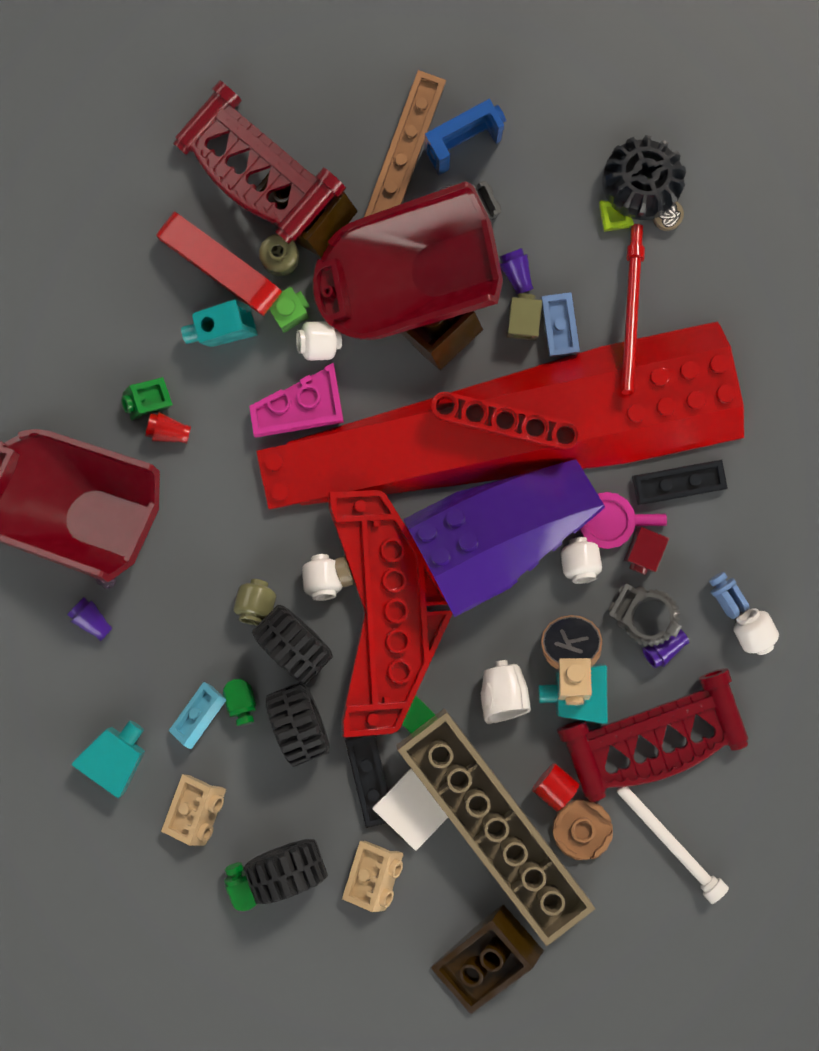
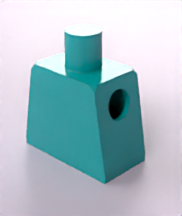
M236 299L193 313L194 323L181 327L182 337L186 344L199 341L200 344L209 347L258 335L251 307Z
M595 664L591 666L592 696L589 700H584L583 705H566V700L558 699L559 671L555 674L556 685H538L539 703H556V714L558 716L608 724L607 665Z
M131 720L128 721L121 732L113 727H109L71 765L119 799L126 792L145 753L144 749L135 744L144 729Z

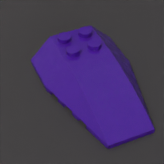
M575 459L457 491L403 520L454 617L510 589L518 582L517 579L527 570L530 572L535 568L542 557L551 550L554 552L562 545V540L571 533L575 534L600 513L605 506L580 464Z

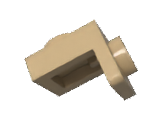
M560 658L558 699L566 700V705H583L584 700H589L592 696L591 658Z

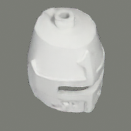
M508 660L496 661V667L484 671L480 694L484 721L487 724L510 720L531 711L528 687L520 666L517 664L508 665Z

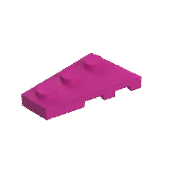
M334 362L325 366L320 372L300 379V382L285 390L281 389L250 405L254 437L344 423Z

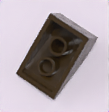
M269 173L256 188L258 192L266 189ZM291 186L270 193L268 197L269 202H276L277 209L279 210L285 209L288 205ZM345 192L339 197L334 196L295 240L298 244L321 258L329 245L328 240L339 229L349 224L358 212Z
M471 311L404 331L401 334L441 371L483 331V328L476 313Z
M503 904L435 962L431 969L468 1012L472 1014L533 969L544 950Z

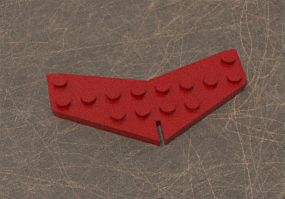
M379 490L329 492V510L365 612L341 720L342 737L392 734L401 728L453 613L451 610L427 612L426 606L448 604L412 535L384 492Z

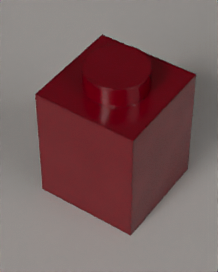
M637 527L624 561L630 563L629 569L637 573L646 575L647 571L656 572L670 538L644 527Z

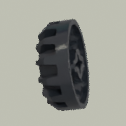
M645 135L641 140L631 137L627 139L625 144L617 145L606 162L602 176L603 191L612 207L620 214L635 220H652L667 213L676 204L685 187L684 177L686 168L680 163L681 155L679 152H672L668 148L667 141L662 140L660 143L652 141V136ZM642 153H653L662 160L656 162L653 159L644 158ZM634 155H637L639 161L634 165L632 171L626 173L628 161ZM667 175L665 183L657 189L656 183L663 180L664 176Z

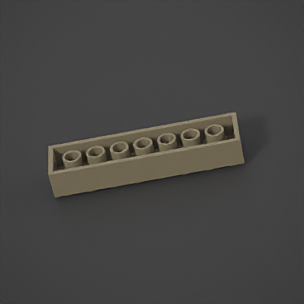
M445 708L396 745L398 752L546 946L596 909Z

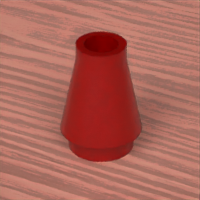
M160 412L158 415L150 413L145 436L152 438V441L182 442L187 444L191 426L176 421Z

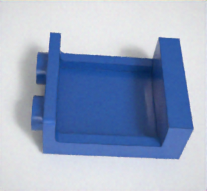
M490 98L425 133L424 150L438 176L449 170L450 153L448 150L484 130L489 131L495 144L501 141L506 118L499 105L494 106Z

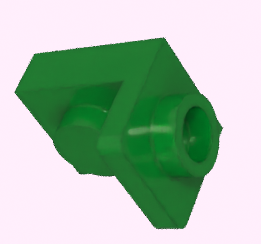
M163 377L129 385L122 393L123 396L121 398L122 407L126 414L129 413L132 421L140 418L142 415L168 409L173 405Z

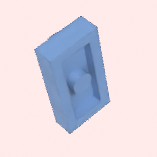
M572 293L542 296V311L549 357L579 353L580 348Z

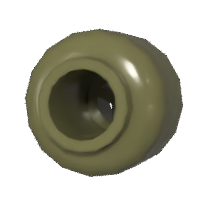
M273 234L261 243L259 258L264 269L270 274L285 276L292 273L297 267L299 251L293 240L288 244L278 234Z
M251 579L250 583L240 585L233 608L236 615L239 616V621L258 626L274 609L276 594L272 589L268 588V582Z

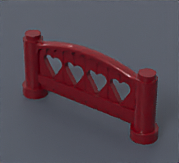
M219 80L212 88L214 93L175 136L176 140L173 144L186 156L189 152H193L211 180L229 198L256 216L277 224L279 228L275 232L286 243L290 244L292 240L295 241L330 200L334 196L339 197L346 187L324 167L316 176H313L235 110L242 102L240 97L224 82ZM229 133L224 155L216 156L214 149H207L209 140ZM249 151L247 167L242 174H237L235 167L227 165L230 157ZM270 168L267 187L264 191L258 192L255 184H248V177L251 174ZM291 186L288 205L285 209L279 210L277 209L276 202H269L268 197L270 193Z
M728 668L718 669L699 677L703 688L701 691L589 731L586 721L583 720L573 721L557 729L561 742L566 743L584 796L588 798V801L596 802L605 798V791L610 787L647 784L679 774L704 761L723 746H730L731 751L747 747V740L749 738L729 685L732 679ZM696 714L715 729L712 737L706 738L703 736L699 742L691 740V732ZM667 724L686 738V745L684 747H674L671 752L663 751L662 744ZM639 735L658 749V754L655 758L646 757L641 763L634 760ZM610 745L629 758L630 763L627 768L621 769L618 767L613 773L606 771L605 765Z

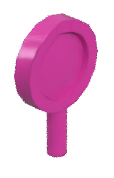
M604 492L598 495L605 508L580 529V533L583 537L587 538V542L596 543L602 549L619 547L628 541L634 532L635 526H666L667 516L666 514H635L627 499L616 493Z

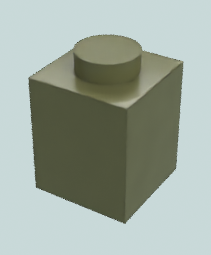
M525 293L518 294L517 298H511L506 338L537 340L542 300H536L535 295Z

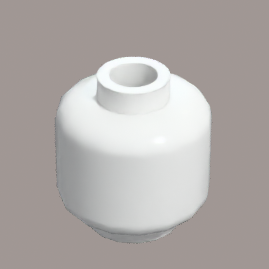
M326 321L305 322L301 330H297L296 333L297 351L299 354H303L306 360H331L334 358L336 350L341 349V333L336 331Z
M577 537L569 540V545L561 550L563 573L566 578L572 579V582L575 584L589 583L596 580V575L602 571L600 550L596 543L587 542L586 537Z
M327 554L312 556L311 561L302 567L304 592L312 596V599L316 601L335 598L336 593L341 591L343 587L335 569L336 561L329 559Z
M756 608L741 613L737 617V622L733 629L743 650L748 653H757L758 655H764L772 651L774 644L778 640L779 632L769 613L759 611Z

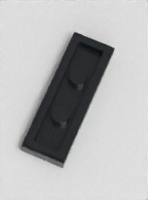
M722 459L632 476L638 506L728 489Z
M375 735L345 739L365 826L369 828L386 824L372 809L388 792Z

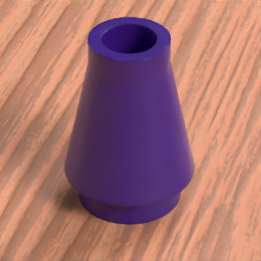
M522 248L499 256L502 262L500 267L517 295L534 289L531 282L528 255H524Z
M85 597L67 613L72 619L70 622L92 634L99 641L112 630V627L105 620L92 600L88 601Z
M680 629L676 638L671 636L668 641L665 640L663 644L659 643L657 646L647 645L642 648V651L652 667H664L684 646L689 644V639L684 631Z

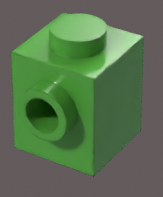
M289 287L282 291L269 310L282 332L285 333L309 318L305 309L310 306L301 291L295 294L292 287Z

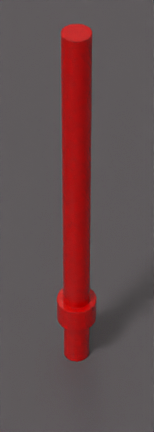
M641 224L631 226L630 245L627 246L626 260L629 261L621 388V393L625 395L634 393L641 262L644 261L645 247L642 245L643 225Z

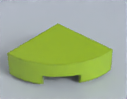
M599 201L604 232L631 228L634 225L633 219L620 214L612 207L609 201Z

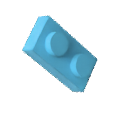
M203 682L169 729V732L183 746L192 749L226 702V699L213 686Z

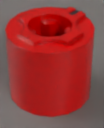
M553 763L541 775L532 791L558 812L574 797L580 784L556 763Z

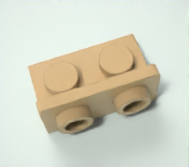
M182 774L161 832L189 846L206 845L212 836L213 824L217 813L223 806V797L226 789L220 786H211L190 775Z
M360 841L342 899L370 912L385 911L394 897L393 886L403 868V853L389 851L367 841Z

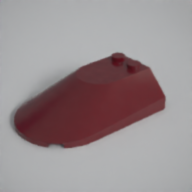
M469 182L456 184L345 225L328 240L329 245L321 260H317L314 270V297L322 317L340 333L360 340H376L498 304L503 284L492 224L474 186Z
M25 430L18 432V436L5 443L0 441L1 543L105 582H110L135 563L159 511L160 471L154 465L48 430Z

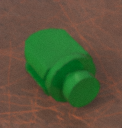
M241 679L229 681L223 688L227 713H229L230 717L238 716V719L235 720L237 726L253 723L254 718L249 713L256 711V702L251 685Z
M236 862L227 866L224 870L228 877L225 878L224 882L231 904L238 911H249L255 907L256 903L243 870V865L241 862Z

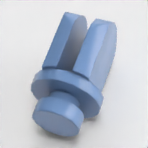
M721 572L709 580L712 586H716L711 591V594L715 596L725 614L731 619H735L740 615V612L744 613L749 609V603L736 585L735 579L726 580V573Z

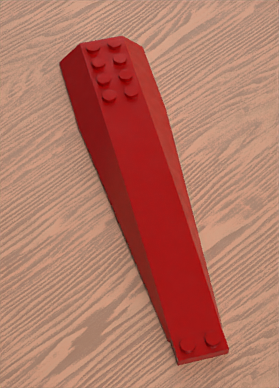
M718 321L638 338L636 344L634 393L631 395L621 393L624 342L594 348L451 392L570 421L579 430V440L570 450H558L441 421L434 415L431 409L433 398L287 442L285 445L257 450L256 453L268 509L272 510L295 504L304 506L327 503L329 492L379 490L389 495L501 480L575 459L582 469L626 464L744 438V404L731 346ZM443 399L437 405L438 412L443 415L450 414L454 409V402L450 399ZM473 406L467 412V418L472 422H478L484 416V410L479 406ZM503 413L498 416L496 423L501 429H509L514 424V418L508 413ZM533 420L527 424L526 430L529 435L537 437L544 432V426L541 422ZM561 428L556 433L557 440L562 444H569L574 440V434L569 428Z

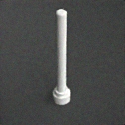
M619 787L617 789L620 797L702 884L703 896L711 904L720 900L729 890V887L723 880L710 876L629 787Z

